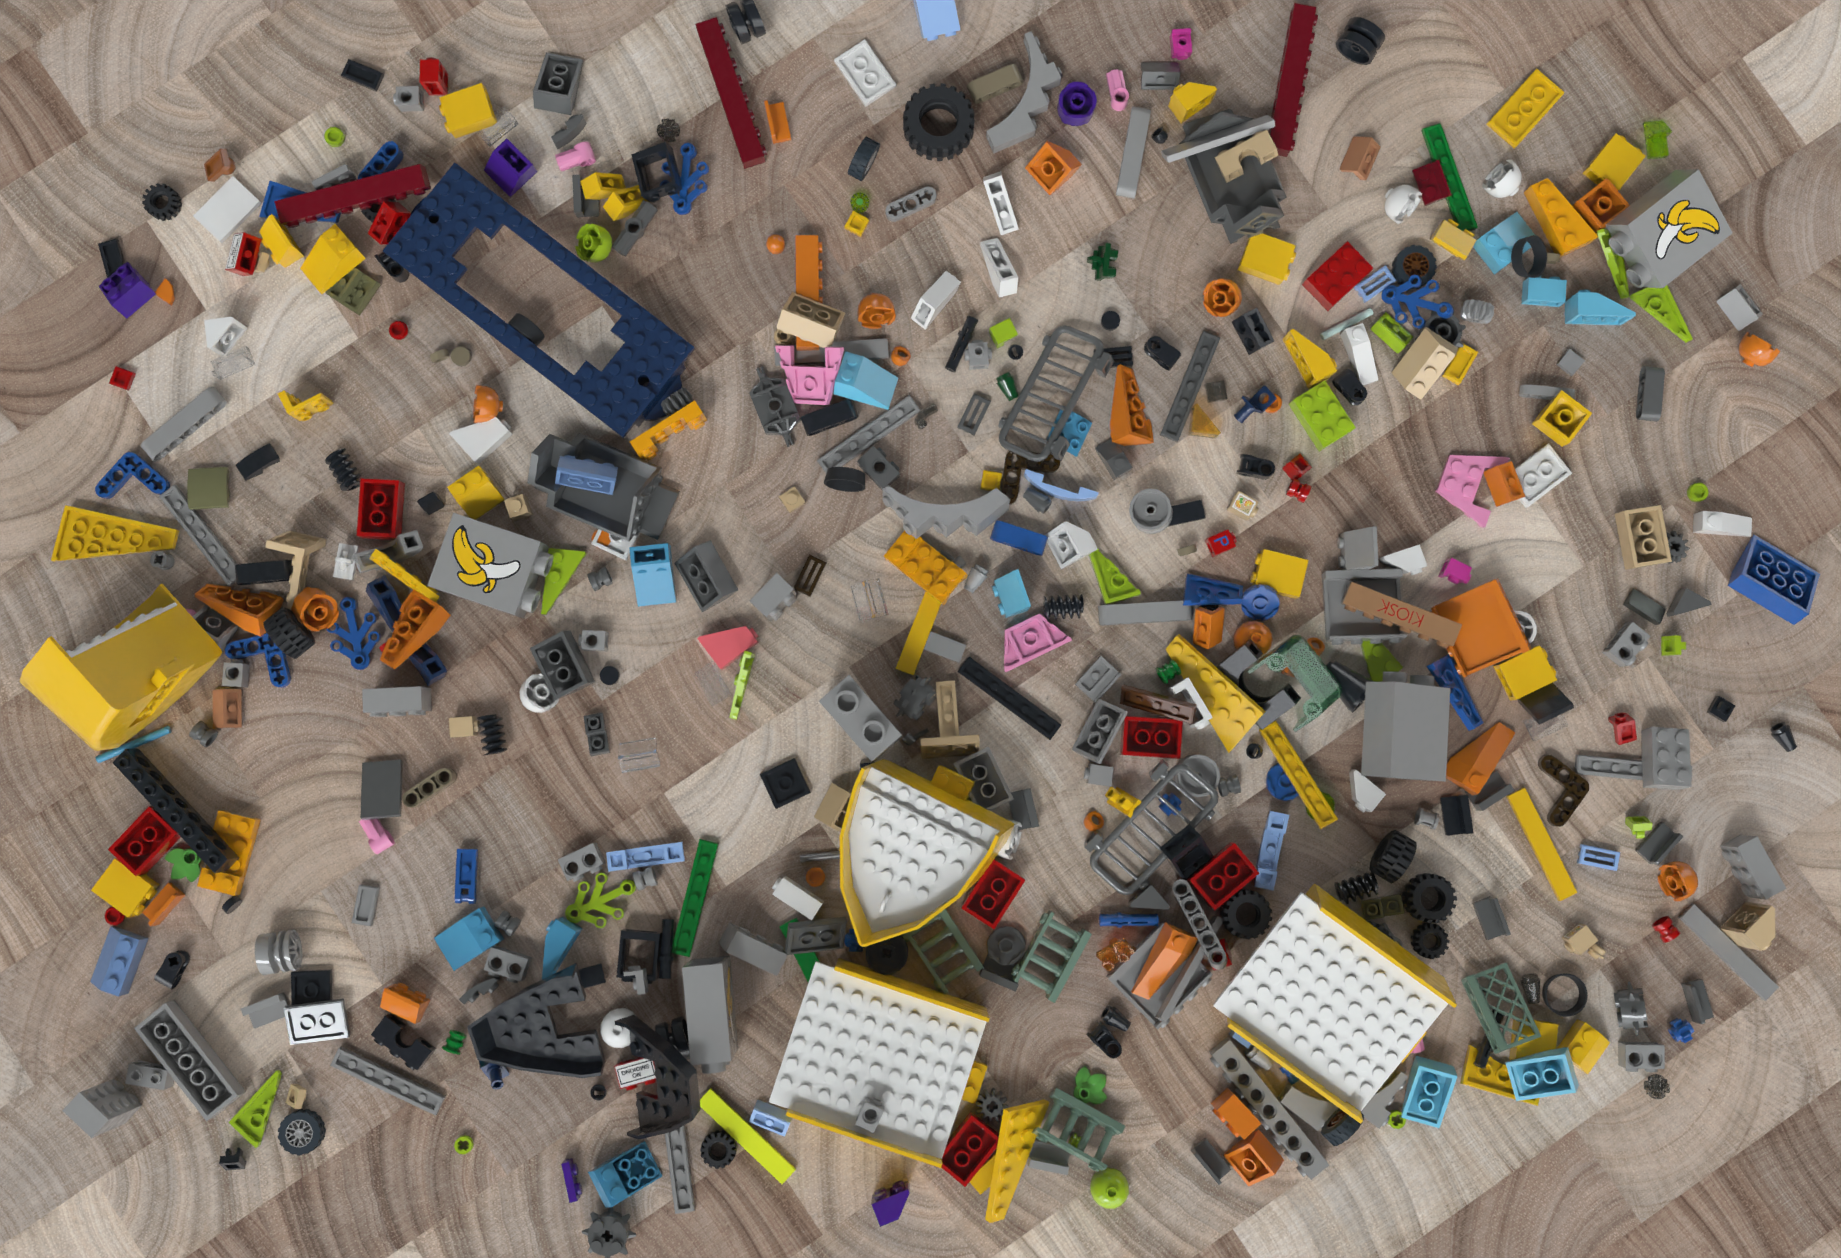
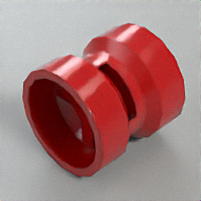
M1294 478L1286 491V495L1296 497L1299 502L1304 503L1312 486L1302 484L1300 480Z
M1669 916L1661 917L1652 924L1653 929L1659 932L1663 943L1670 942L1680 935V931L1672 925V920Z

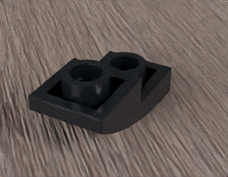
M269 443L236 464V468L244 480L247 481L262 474V469L280 462V458Z
M602 964L579 969L584 989L606 983Z

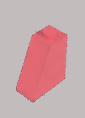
M747 626L703 635L697 638L721 670L742 656L744 651L750 650L759 643L756 639L759 637L753 628L748 629Z

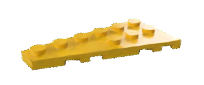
M65 505L51 561L57 562L172 550L176 547L179 530Z
M1178 634L1168 645L1166 651L1170 658L1179 666L1183 679L1189 678L1213 717L1209 722L1228 753H1230L1266 711L1186 639Z
M1045 1099L1003 1109L985 1220L989 1223L1005 1218L1037 1136L1032 1133L1033 1129L1036 1127L1040 1128L1050 1102Z

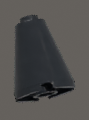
M1330 661L1323 668L1325 671L1323 676L1347 709L1353 713L1365 700L1366 682L1375 681L1337 661L1334 663Z

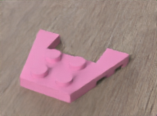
M775 345L776 352L780 354V364L782 369L785 370L787 376L786 383L794 403L830 404L844 347H825L826 367L795 365L794 345Z
M1449 455L1436 492L1453 506L1462 510L1467 517L1477 522V525L1484 528L1491 511L1473 504L1484 469L1488 470L1507 463L1510 458Z

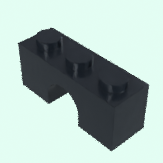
M391 1013L384 1016L371 1034L374 1037V1041L380 1046H386L390 1049L389 1052L394 1057L403 1059L408 1068L412 1070L421 1069L437 1048L422 1037L416 1039L412 1045L404 1044L401 1041L400 1034L405 1024Z

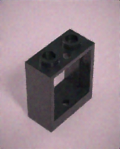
M663 142L631 154L641 196L648 202H656L661 197L675 195L677 191L683 190L674 151L669 144ZM667 158L672 182L650 189L645 166Z
M1190 823L1160 847L1173 870L1184 880H1187L1214 858L1202 836Z
M622 929L616 978H621L623 982H633V978H636L635 975L624 976L623 973L625 972L628 939L655 941L652 973H647L648 984H652L653 981L658 979L661 932Z

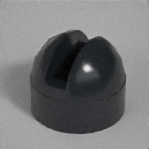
M1160 127L1153 132L1151 138L1157 144H1163L1168 139V134L1163 127Z
M1017 344L1011 345L1007 351L1008 356L1013 360L1020 359L1023 356L1022 347ZM1013 347L1015 348L1017 356H1014V353L1012 351Z
M1252 743L1248 745L1246 754L1251 759H1258L1263 755V748L1259 744Z
M597 1084L591 1088L590 1094L594 1100L601 1101L606 1097L607 1090L603 1085ZM595 1091H604V1095H594Z

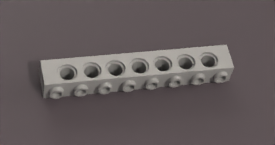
M1225 1038L1209 1051L1212 1055L1210 1058L1216 1068L1221 1067L1224 1070L1223 1077L1229 1084L1231 1082L1237 1087L1235 1092L1241 1099L1244 1097L1249 1102L1247 1107L1254 1115L1258 1113L1262 1118L1259 1120L1266 1130L1270 1129L1274 1135L1271 1137L1278 1146L1282 1144L1285 1147V1155L1291 1162L1293 1160L1296 1161L1299 1165L1296 1169L1303 1177L1307 1175L1312 1180L1329 1166L1230 1039ZM1229 1058H1234L1235 1060L1232 1067H1226V1061ZM1241 1074H1246V1081L1239 1083L1238 1077ZM1254 1089L1259 1090L1257 1098H1251L1250 1096ZM1271 1105V1111L1268 1114H1264V1106ZM1282 1120L1284 1122L1283 1127L1276 1129L1275 1124ZM1291 1136H1296V1142L1293 1145H1288V1139ZM1303 1152H1308L1306 1160H1300V1155Z

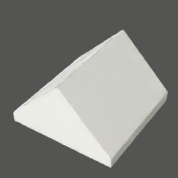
M233 317L204 320L207 347L222 357L228 354L247 330L245 325Z

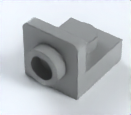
M640 965L630 966L628 970L623 972L624 976H636V978H633L634 990H637L638 995L649 992L646 968L640 969Z

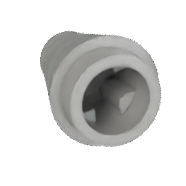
M975 564L974 567H971L964 588L974 593L988 577L989 571Z
M1252 1044L1244 1051L1248 1060L1265 1070H1269L1274 1063L1269 1056Z

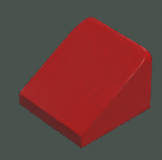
M1299 453L1282 469L1293 480L1294 478L1299 479L1312 467Z

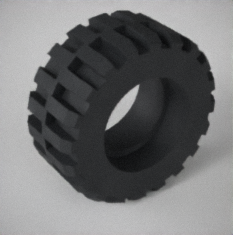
M934 83L929 84L928 89L923 86L919 89L918 94L914 92L911 95V101H907L905 105V111L903 112L904 137L906 141H909V147L912 150L916 149V154L920 157L923 154L926 155L927 160L932 161V158H937V161H943L944 157H947L948 160L953 159L954 154L959 156L963 152V148L968 147L970 139L973 137L975 113L974 109L971 108L972 103L969 99H965V94L962 91L956 92L957 88L952 85L950 88H947L946 84L940 83V86L935 87ZM943 109L955 117L957 122L956 128L945 136H933L922 128V117L931 110Z

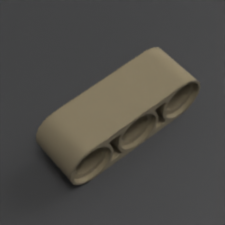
M1011 64L971 81L967 84V88L974 104H979L1019 87L1024 81L1016 64Z
M451 768L437 770L406 791L402 797L403 804L409 808L423 805L451 786L457 779L456 772ZM444 772H448L450 775L447 782H444L442 779ZM428 783L433 784V791L431 793H428L426 790ZM413 793L417 796L415 804L410 802V796Z

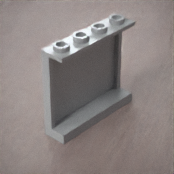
M1402 569L1336 570L1322 573L1326 642H1332V645L1344 644L1343 641H1351V644H1362L1363 641H1370V644L1382 643V640H1389V643H1401V640L1406 638L1407 634L1400 631L1399 626L1393 624L1392 627L1382 624L1381 619L1376 617L1371 620L1362 616L1363 612L1358 610L1355 613L1344 609L1345 605H1342L1341 602L1350 582L1401 601L1400 578L1403 576Z
M1162 922L1106 976L1157 1030L1160 1027L1164 1028L1170 1022L1169 1019L1167 1021H1160L1155 1016L1188 958L1149 1000L1133 994L1131 991L1164 925ZM1201 962L1170 1017L1174 1013L1175 1015L1184 1008L1183 1004L1187 1000L1191 1001L1198 994L1197 990L1201 986L1205 987L1211 981L1210 977L1213 974Z

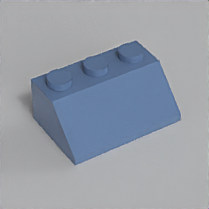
M570 455L560 456L555 484L613 495L618 467H614L610 463H595L590 459L579 460Z
M111 926L90 982L99 990L118 997L128 994L149 938Z

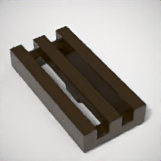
M809 554L793 589L811 597L827 562ZM811 560L815 561L803 587L799 588ZM818 563L821 564L809 591H806Z

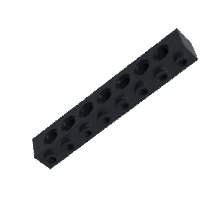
M139 748L125 749L114 760L113 764L214 873L227 872L240 858Z

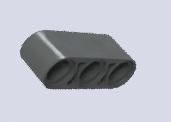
M1643 366L1641 368L1636 407L1637 420L1659 421L1662 412L1664 368Z

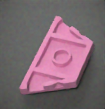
M1037 614L1004 631V671L1006 673L1072 641V639L1060 631L1054 624L1047 621L1041 614Z

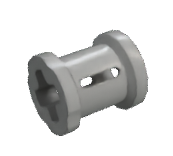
M156 551L151 555L150 563L153 567L169 570L174 566L175 559L171 554Z
M1419 808L1415 815L1414 824H1422L1435 830L1440 815L1438 813L1432 814Z

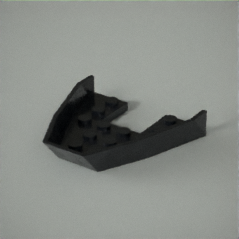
M577 963L522 989L467 1026L477 1060L521 1071L576 1078L602 1076L606 1061L597 1030L558 1035L550 1009L552 1005L585 1001L586 993Z
M631 1015L616 1020L615 1025L625 1027L630 1032V1050L632 1055L655 1062V1076L657 1080V1095L645 1091L636 1093V1107L638 1109L640 1127L628 1131L627 1136L638 1140L670 1133L693 1121L701 1109L697 1070L670 1042L637 1016Z

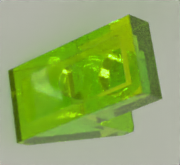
M1663 120L1644 122L1647 159L1668 157L1667 136L1672 133V130Z

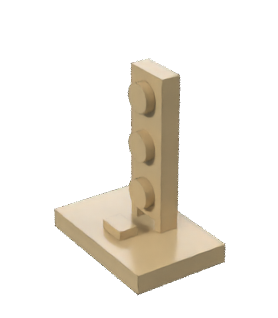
M287 531L266 541L265 548L294 554L292 558L293 573L289 577V584L291 586L286 597L287 609L291 610L296 596L305 588L310 553L325 547L326 539Z
M955 681L936 682L940 737L921 739L922 759L967 756L978 752L980 748L979 735L959 736Z

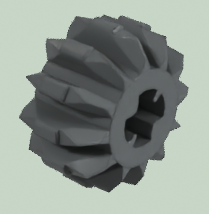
M681 388L663 400L661 406L664 413L669 417L693 402L694 399L686 388Z
M1672 531L1670 534L1666 532L1672 560L1668 564L1681 562V558L1687 556L1685 551L1690 549L1685 546V543L1689 540H1682L1683 534L1677 535L1676 531Z
M992 1088L991 1094H989L988 1090L984 1089L985 1096L982 1094L978 1095V1098L982 1101H976L975 1103L976 1106H979L976 1112L977 1114L982 1113V1120L988 1116L989 1122H992V1117H995L996 1121H1000L998 1115H1003L1002 1109L1009 1107L1007 1104H1003L1007 1101V1097L1001 1098L1003 1094L1001 1090L995 1094V1088ZM991 1101H994L995 1105L997 1104V1106H993V1109H989V1105L987 1106Z

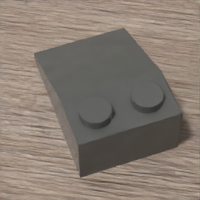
M546 52L533 89L535 109L566 115L572 114L576 102L583 59Z

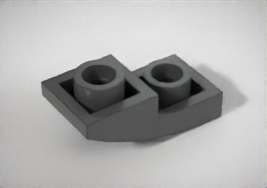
M582 114L571 116L565 122L568 129L559 130L551 136L557 149L570 143L584 129L587 123Z
M603 713L583 716L590 756L610 753Z
M493 977L477 984L463 994L459 1000L465 1005L469 1002L473 1003L480 996L478 992L482 995L488 992L492 994L498 988L499 984L497 982L501 978Z

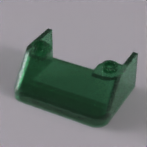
M1292 635L1254 662L1248 669V673L1251 674L1263 664H1266L1274 672L1282 671L1288 667L1311 698L1306 700L1303 705V712L1306 716L1297 721L1293 728L1295 732L1319 717L1342 694L1340 683L1301 635Z

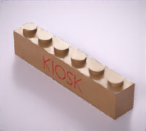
M1354 582L1349 583L1341 602L1342 605H1345L1344 609L1355 613L1358 610L1363 612L1362 616L1373 620L1376 617L1381 619V623L1386 626L1392 627L1394 624L1399 626V630L1404 633L1410 634L1412 631L1418 634V638L1429 641V639L1437 641L1436 645L1446 649L1448 646H1454L1462 627L1460 623Z

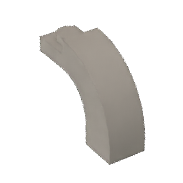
M415 530L400 534L395 540L383 546L355 553L353 557L359 573L374 569L377 571L383 568L370 560V556L375 549L385 553L394 563H400L418 554L423 549V545L418 531Z

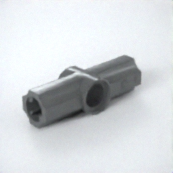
M643 200L632 218L626 221L625 228L613 243L612 248L626 257L636 241L644 235L645 228L658 210L652 204ZM632 226H639V229L637 231H630Z

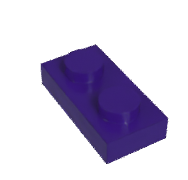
M573 1158L564 1160L561 1165L569 1203L578 1201L581 1197L582 1186L580 1182H577V1164L573 1162Z

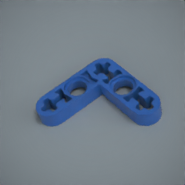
M128 452L97 483L95 492L101 498L110 499L117 494L133 475L148 489L158 495L168 490L170 483L139 455ZM129 458H133V461L140 466L131 465ZM147 468L150 470V476L143 479L141 472ZM120 470L123 472V478L116 481L114 474ZM155 480L162 483L163 488L157 489L158 486L152 481ZM104 486H105V487H108V488H107V490L109 491L108 493H104V489H103Z
M267 633L261 637L254 636L230 642L226 645L225 654L230 659L238 660L265 653L271 683L280 688L290 684L291 676L286 654L275 643L274 646L263 644V642L271 641ZM252 641L258 643V649L254 652L249 649V644ZM234 647H244L245 651H237L236 655L231 653V650H234ZM275 655L281 657V663L277 666L272 663V658ZM280 675L285 677V679L282 680V684L281 682L277 681V678H279Z

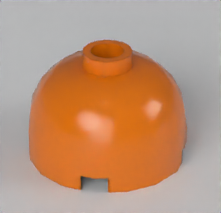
M1230 279L1213 280L1207 284L1203 291V305L1207 312L1213 316H1229L1241 305V289L1238 284Z
M871 293L865 296L858 305V321L862 322V326L866 328L879 329L882 328L880 324L887 323V325H890L895 320L896 313L893 302L886 295Z
M1746 332L1738 348L1739 354L1744 358L1742 362L1750 367L1754 365L1766 366L1781 352L1777 348L1774 350L1771 344L1753 334L1750 335L1749 332Z
M476 385L475 394L477 396L474 399L473 420L474 423L487 422L497 417L498 412H502L503 401L499 400L498 393L491 387Z
M1258 621L1243 623L1236 629L1233 637L1236 649L1251 639L1263 653L1261 657L1270 650L1273 642L1269 627Z
M1673 861L1659 868L1661 870V875L1658 876L1659 885L1665 895H1671L1675 898L1673 899L1674 901L1685 900L1696 892L1698 877L1694 869L1687 863Z

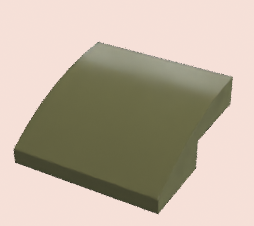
M354 268L325 293L360 316L381 285L357 268Z
M228 467L188 469L187 495L188 508L190 510L229 508Z

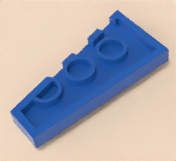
M269 181L259 217L268 218L269 215L273 214L279 219L274 201L307 192ZM337 213L335 217L324 219V217L318 218L317 222L338 223L341 213Z
M1448 654L1427 665L1426 667L1434 676L1438 685L1450 688V703L1468 731L1483 724L1463 679L1455 668L1452 657Z

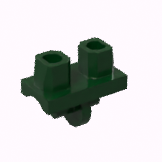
M1104 243V246H1099L1098 250L1093 251V256L1087 257V263L1092 264L1091 269L1095 270V280L1097 281L1112 279L1116 276L1117 269L1116 267L1109 266V261L1114 262L1117 260L1118 250L1111 248L1110 243Z

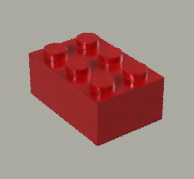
M1347 241L1314 271L1302 285L1328 312L1374 268Z
M360 478L356 536L363 539L395 540L398 535L402 534L405 483L399 480Z
M1126 716L1121 726L1120 755L1181 759L1183 722L1175 719Z
M149 806L108 850L135 876L146 875L181 837L153 806Z
M1230 842L1187 880L1211 909L1216 910L1255 878L1259 872L1234 842Z
M994 859L981 878L975 883L961 908L992 929H995L1024 884L1025 879Z
M970 1111L948 1139L942 1157L941 1168L966 1187L997 1148L999 1133Z

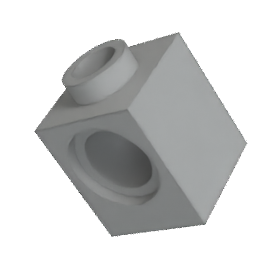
M419 86L396 87L393 101L401 112L424 111L423 92ZM412 96L409 101L404 102L406 97Z
M582 630V635H579L578 640L579 646L584 651L607 652L608 632ZM591 636L597 637V643L594 646L589 645V638Z
M231 659V663L224 662L222 686L248 688L250 665L243 664V660ZM237 668L239 675L235 678L233 672Z
M1089 764L1088 768L1085 767L1084 779H1087L1086 783L1111 786L1114 767Z
M866 1097L855 1124L874 1133L884 1112L885 1106L882 1105V1101L874 1097L871 1099ZM868 1109H873L877 1115L871 1118L865 1112Z

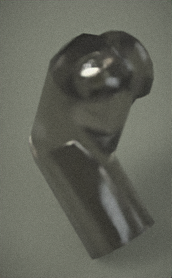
M934 403L921 409L914 420L918 429L925 428L927 426L925 419L938 412V408Z

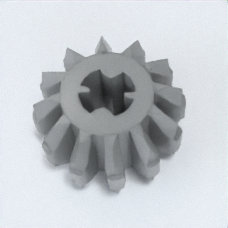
M1466 300L1463 302V306H1461L1460 317L1464 321L1488 324L1494 315V306L1485 301Z

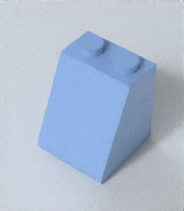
M913 0L922 38H927V41L938 39V35L945 34V37L957 35L956 31L960 30L955 0Z

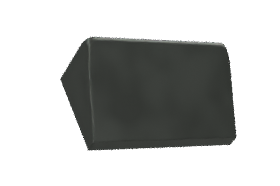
M1634 588L1623 603L1624 606L1654 625H1659L1662 622L1666 611L1664 607Z

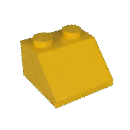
M1188 82L1184 86L1180 84L1173 90L1168 107L1182 124L1212 103L1217 88Z
M273 214L269 215L259 231L263 237L261 242L266 249L270 248L272 252L270 256L277 265L281 264L286 268L304 257L286 226L280 224V221Z
M1448 219V221L1442 220L1430 240L1459 259L1465 260L1477 241L1473 238L1474 234L1467 229L1461 231L1457 228L1459 224L1451 219Z
M1561 390L1542 409L1532 422V425L1563 447L1572 441L1592 412Z
M479 465L447 487L461 508L474 520H477L505 500L486 471Z
M1577 1019L1556 1049L1568 1047L1573 1064L1586 1074H1589L1610 1042L1589 1024Z

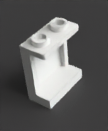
M1189 678L1182 679L1167 689L1170 696L1181 691L1187 702L1197 704L1195 715L1198 719L1189 725L1190 728L1198 730L1210 724L1209 720L1213 717Z

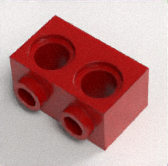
M428 57L426 60L420 59L419 82L428 95H448V73L440 60L433 57Z
M383 201L368 234L380 245H387L409 219L411 212L399 202Z

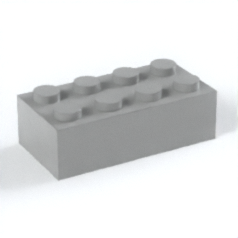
M113 1079L79 1092L62 1111L85 1133L94 1138L125 1124L142 1105L138 1102L139 1100L135 1095L129 1094L124 1089V1085L121 1082Z

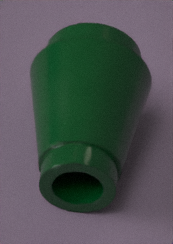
M1010 372L996 378L998 382L996 384L1008 401L1019 397L1014 376H1011Z

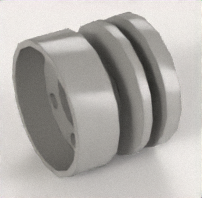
M295 929L280 931L278 935L274 932L258 935L255 942V959L257 968L262 975L279 973L280 969L283 972L300 969L302 963V944Z

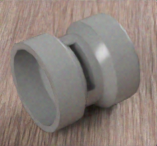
M653 867L646 868L643 872H633L634 882L638 891L645 889L646 886L658 885Z

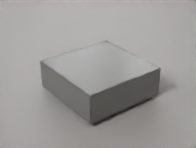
M1569 349L1556 365L1570 376H1573L1585 360Z

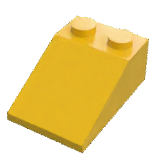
M334 224L320 235L300 269L316 289L323 294L366 258L348 236Z
M1295 329L1290 330L1282 339L1308 389L1324 380H1328L1337 371L1335 360Z

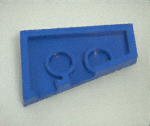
M1187 574L1183 606L1241 604L1243 597L1242 585Z

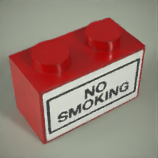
M245 232L235 233L225 270L241 276L253 275L262 239Z
M637 1057L619 1062L614 1066L620 1089L626 1088V1091L637 1088V1084L645 1082V1085L657 1082L654 1061Z

